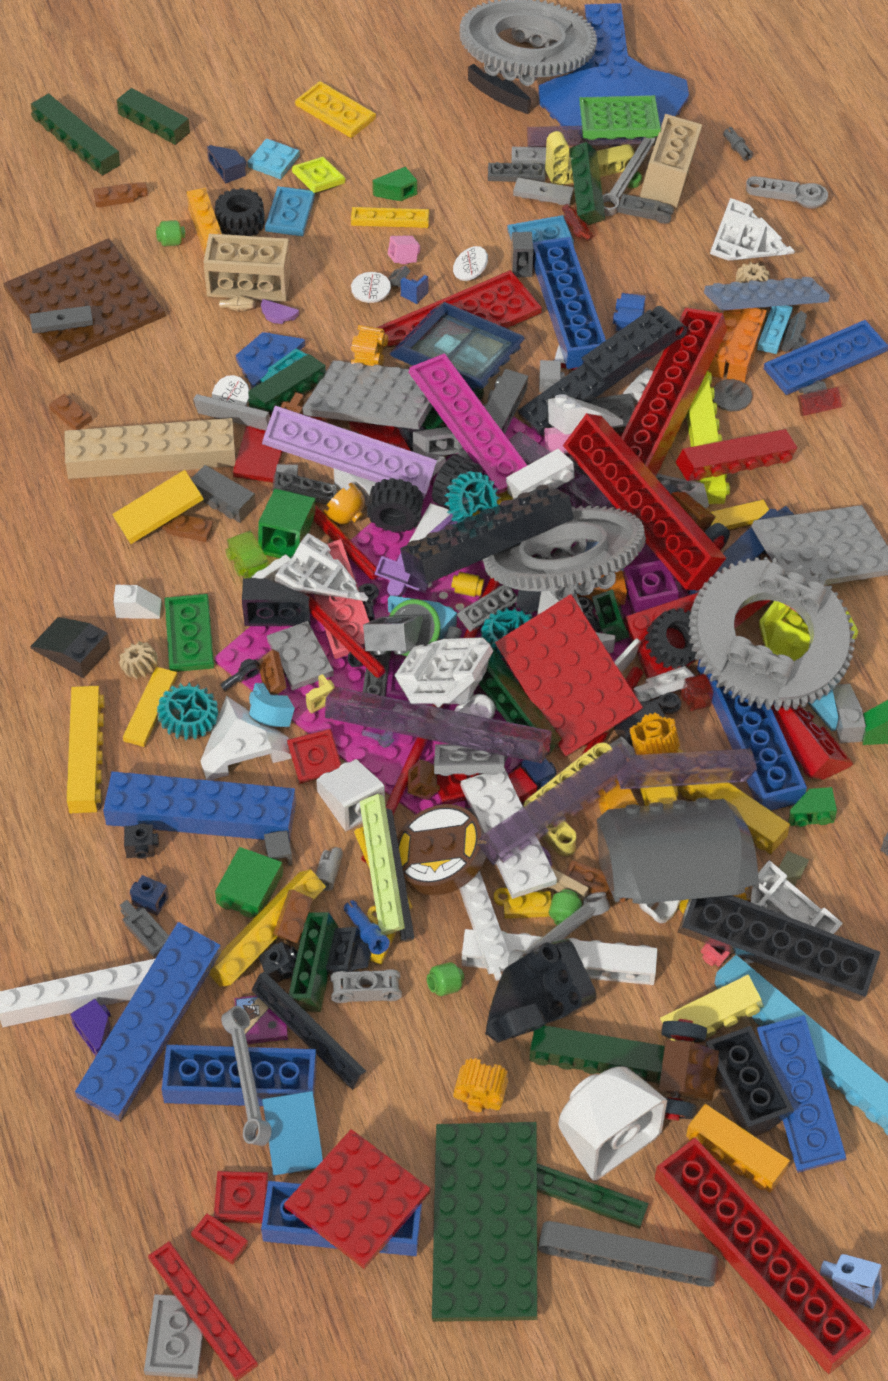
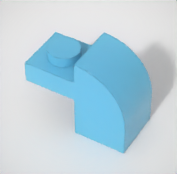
M255 683L253 692L249 696L251 704L249 715L254 720L268 726L290 727L295 707L288 696L270 695L264 683Z

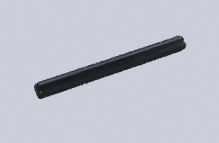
M386 808L405 927L399 930L401 941L409 942L415 938L393 812L391 809Z

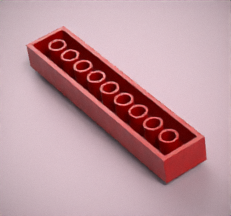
M692 308L684 309L679 320L687 327V333L682 339L675 341L664 349L621 436L623 441L655 477L727 332L723 313Z
M586 413L563 444V447L616 509L626 510L627 513L636 515V518L642 521L646 538L645 543L686 590L700 591L704 583H708L709 578L723 564L726 557L609 423L600 415Z
M693 1138L656 1167L654 1178L656 1182L828 1375L867 1344L872 1331L696 1138Z

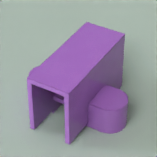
M401 553L397 561L381 556L375 575L390 580L387 590L391 596L402 597L407 587L426 593L429 583L426 584L405 572Z

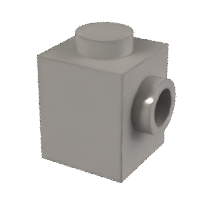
M540 360L539 392H544L564 378V372H560L561 361Z

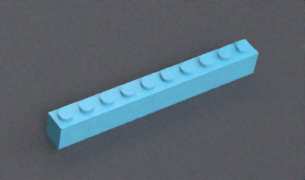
M735 955L716 973L714 984L717 989L749 975L764 1006L760 1008L759 1013L752 1016L753 1020L760 1026L805 1015L822 1075L827 1080L829 1086L839 1090L846 1096L847 1101L851 1105L859 1107L870 1121L880 1125L888 1135V1083L740 957Z

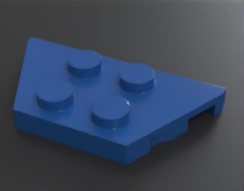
M262 332L236 354V361L239 367L242 368L245 378L249 380L251 389L262 383L261 378L267 374L269 367L294 349L301 350L305 347V340Z

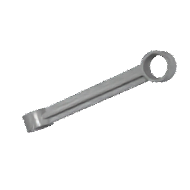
M658 136L643 138V141L611 192L603 195V203L612 202L615 204L613 208L604 206L605 216H613L617 213L620 197L652 146H655Z
M596 892L584 898V905L527 950H514L511 952L508 958V966L545 942L553 943L563 940L592 916L608 911L610 905L606 893Z
M234 1006L222 1015L221 1021L225 1030L232 1035L248 1121L243 1128V1138L248 1144L264 1146L271 1137V1126L269 1122L262 1120L244 1030L250 1025V1018L243 1008Z

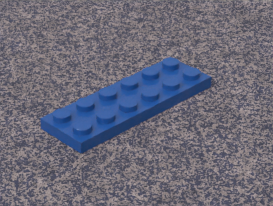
M863 320L764 363V370L785 395L799 390V388L815 383L817 380L820 381L880 355L888 350V345L870 324Z
M805 1015L757 1027L762 1048L794 1109V1112L785 1118L783 1123L797 1173L847 1160Z

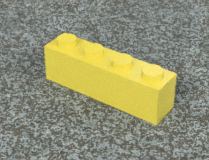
M746 975L660 1019L662 1024L664 1021H678V1019L691 1020L694 1024L706 1027V1038H709L716 1033L717 1029L724 1026L725 1028L731 1027L738 1022V1019L746 1015L747 1017L754 1016L764 1006L749 975Z

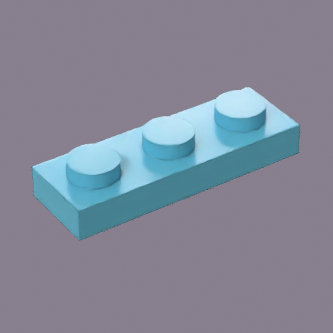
M787 305L771 307L758 342L757 350L777 354L793 307Z

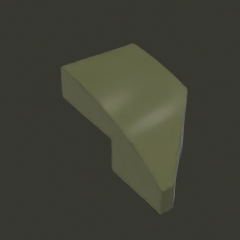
M787 851L779 869L787 875L785 879L795 886L797 880L801 879L806 870L809 859Z

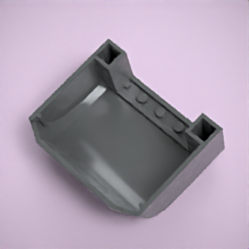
M698 798L693 802L676 800L672 804L653 802L649 806L631 804L627 805L626 808L608 809L597 819L599 864L615 902H619L622 898H631L633 903L645 904L729 896L745 893V888L753 886L756 889L759 888L758 866L753 838L736 806L725 799L710 800L708 798Z

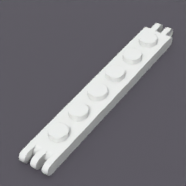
M479 870L477 875L466 885L459 888L488 974H494L495 980L498 981L501 978V972L508 966L509 952Z

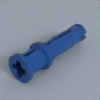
M350 901L353 907L347 902L344 905V911L360 930V937L363 942L369 944V949L373 954L385 952L390 944L387 936L381 934V929L377 924L371 923L356 901Z

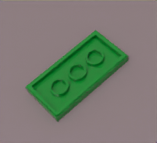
M208 594L165 597L169 670L182 672L213 669L214 659Z

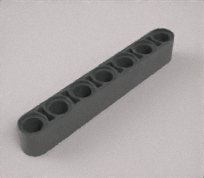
M552 1221L543 1223L538 1244V1250L544 1254L703 1287L715 1285L719 1261L715 1255Z

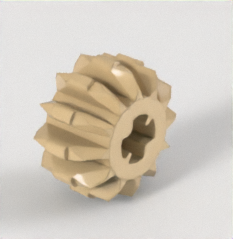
M750 262L748 265L742 264V267L738 268L736 272L735 282H764L769 279V271L766 270L765 266H759V263L752 264Z
M141 641L136 645L131 643V647L124 648L125 653L119 655L120 667L129 678L134 677L137 680L141 676L146 678V674L153 672L152 668L158 665V657L155 650L148 643H142Z

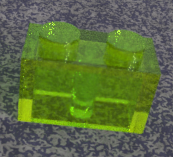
M251 530L227 539L228 548L225 549L229 561L233 560L235 563L234 568L238 576L252 578L256 572L269 566L268 559Z

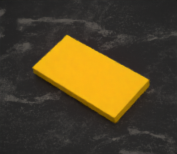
M321 81L295 100L297 107L350 138H353L376 119V113Z
M183 470L112 515L130 544L204 499L187 472Z

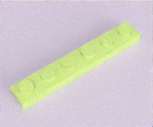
M376 794L360 801L378 925L381 929V934L389 935L405 927L385 800L383 795Z

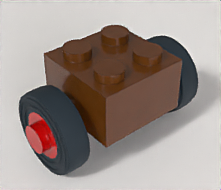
M672 484L666 485V490L721 551L729 539V529L721 523H715L711 526L716 518L715 515L686 492H681L680 489Z
M687 1019L664 1021L661 1030L662 1035L676 1040H666L659 1090L670 1093V1097L665 1098L667 1104L664 1119L671 1121L694 1119L696 1105L679 1098L712 1101L713 1092L715 1091L716 1069L719 1063V1051L693 1043L706 1040V1027L694 1024L693 1021Z

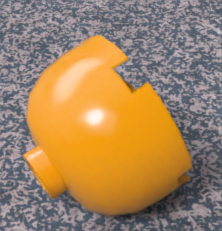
M353 482L348 484L351 488L347 491L342 488L327 504L329 510L324 509L323 511L334 523L340 525L348 524L351 521L356 523L364 515L362 510L365 507V498L361 490Z

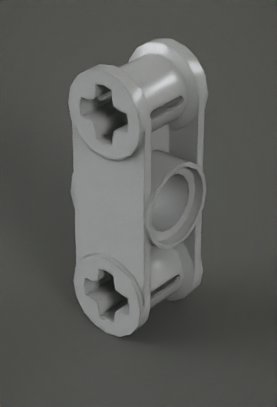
M391 969L384 971L335 972L330 977L334 991L331 999L337 1003L399 1000L402 997V992L399 989L401 974L399 971ZM365 984H366V985H369V986H371V987H370V988H363L362 985H365Z

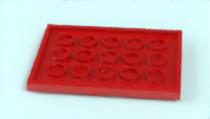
M572 594L495 642L530 700L540 709L561 737L558 745L566 757L644 709Z

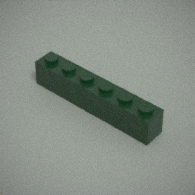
M48 93L31 103V116L34 121L39 122L47 132H51L58 141L63 142L70 151L75 152L94 171L103 176L120 166L119 151Z
M491 647L493 653L489 657L486 672L479 685L494 702L498 711L531 755L541 752L543 755H550L561 741V737L540 709L530 700L522 685L495 649Z
M543 1026L533 1031L529 1061L541 1066L549 1064L559 1066L565 1070H583L588 1074L602 1073L614 1067H626L645 1082H654L660 1085L665 1046Z

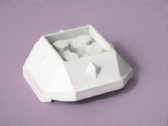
M483 638L442 639L426 646L418 645L412 648L395 674V677L411 704H434L438 708L442 704H466L482 680L493 650L490 644Z

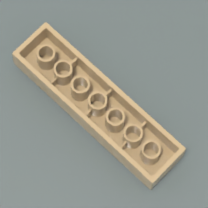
M232 418L65 431V464L68 479L201 469L204 465L210 468L235 466L236 462Z

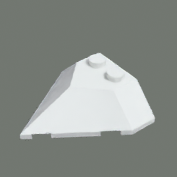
M730 198L710 254L729 261L794 254L795 251L781 241L782 238L762 217L759 219L753 213L754 209L749 204Z
M309 533L301 541L288 563H284L275 576L276 583L302 594L326 595L360 601L368 600L364 592L360 593L357 590V583L338 559L334 560L330 555L331 549L328 545Z
M226 696L201 758V765L206 780L228 776V765L270 754L273 763L291 759L287 745L289 738L274 727L254 720L249 715L250 711Z
M770 860L758 872L759 888L756 889L752 886L751 903L832 934L843 924L826 908L820 909L786 880L787 875ZM746 958L744 960L747 964L754 962Z

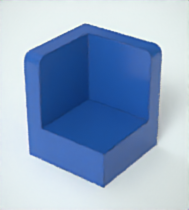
M424 275L419 281L414 279L410 281L404 277L401 279V296L409 301L418 304L428 294V276Z

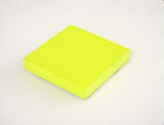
M324 157L292 167V172L313 193L345 183L346 178Z

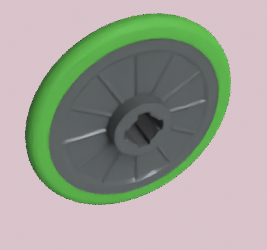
M410 599L401 602L391 611L389 617H423L416 646H426L438 640L440 620L436 610L429 603L419 599ZM412 648L408 650V653L401 655L408 656Z

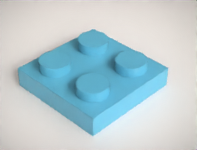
M266 138L248 160V168L282 179L299 158L300 153L297 149Z

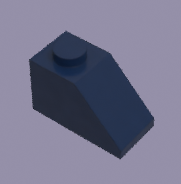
M213 145L207 146L208 161L225 184L246 176L245 167H247V162L236 150Z

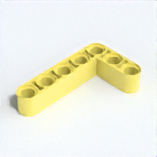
M555 131L547 137L545 170L552 184L566 185L574 183L569 146L563 134ZM626 144L597 151L600 177L623 172L635 153L632 145Z
M607 743L594 745L524 803V811L533 830L561 856H570L576 851V832L556 812L591 785L593 774L612 767L613 752L611 746ZM536 810V811H539V812H537V813H531L530 811ZM553 825L555 827L547 828L546 826ZM563 840H569L570 842H569V843H563V842H561V841H563Z

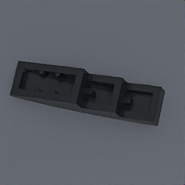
M475 64L468 66V81L477 89L512 109L525 114L530 113L531 98L515 83L506 79L502 81L496 75L492 76L484 73Z

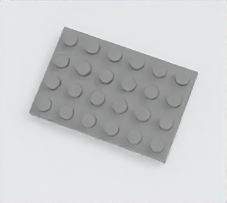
M333 361L302 410L303 415L419 429L431 410L432 404L408 373L409 369Z
M862 505L754 520L751 526L771 561H773V558H776L777 563L780 564L782 560H785L788 566L791 562H794V568L796 569L802 565L803 572L810 569L811 576L818 574V581L826 580L824 585L888 575V546Z

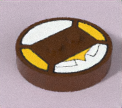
M452 804L436 805L419 812L403 826L397 836L404 880L412 889L426 895H443L466 885L477 875L483 866L488 850L487 836L475 816L467 809Z

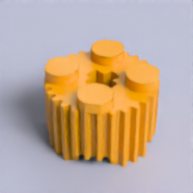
M358 325L359 335L354 336L351 351L355 353V359H351V364L362 363L367 366H383L385 356L382 355L383 347L387 346L388 335L384 333L383 329Z
M649 713V715H644L641 723L638 722L637 725L630 728L634 751L638 759L664 755L666 760H674L677 757L680 742L674 719H666V717L662 718L659 714Z
M477 1058L466 1059L465 1065L460 1067L453 1097L462 1100L463 1103L466 1102L467 1108L474 1112H482L484 1108L500 1110L508 1084V1078L506 1077L508 1071L497 1064H494L493 1068L490 1065H482L481 1060Z

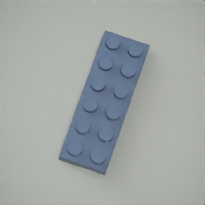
M802 277V279L785 278L784 280L768 279L764 282L749 281V283H714L713 285L705 286L704 294L720 310L829 302L830 294L811 277Z

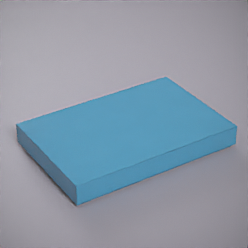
M277 186L265 225V232L304 236L314 203L315 193L310 190Z
M564 215L507 225L511 242L512 232H532L533 242L571 237L574 246V241Z
M313 1091L262 1099L265 1121L269 1122L271 1126L269 1148L273 1175L315 1169L323 1161Z

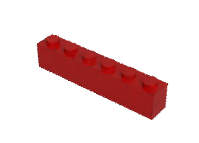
M783 429L683 448L676 460V464L686 481H699L708 477H718L723 474H734L738 471L788 463L792 460L797 446L787 430Z

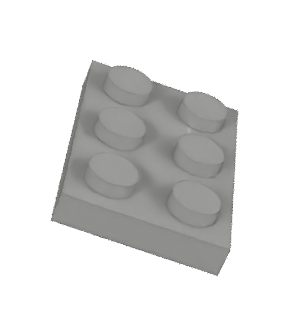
M308 621L267 635V641L271 649L279 652L283 673L292 690L319 681L318 676L321 674L325 678L334 676L333 669Z
M504 743L435 744L434 773L443 776L452 774L474 775L476 773L496 775L504 773Z
M154 1294L144 1367L145 1375L198 1378L203 1342L202 1333L175 1296Z

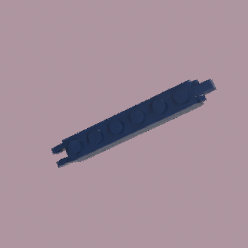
M787 506L778 511L776 509H769L758 520L794 515V513ZM752 527L723 552L726 560L719 567L718 572L721 573L724 567L728 569L732 563L737 566L740 560L742 563H745L747 559L754 561L755 558L761 560L759 555L761 553L767 554ZM687 590L689 595L699 592L697 590Z

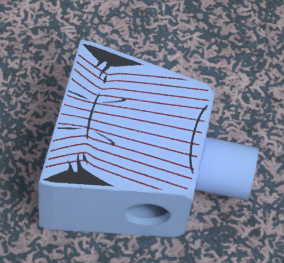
M845 1254L840 1255L837 1264L826 1260L823 1261L820 1275L832 1279L833 1289L837 1294L870 1309H874L882 1288L881 1264Z

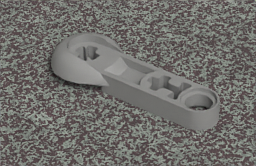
M756 176L750 177L746 181V191L750 195L793 201L808 209L821 207L828 198L827 190L815 183L800 185L797 182ZM757 184L759 187L753 188L750 185Z

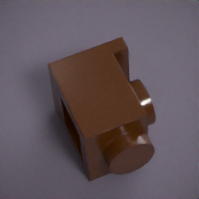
M420 759L408 770L409 794L428 800L440 789V785L436 784L437 775L434 773V764Z

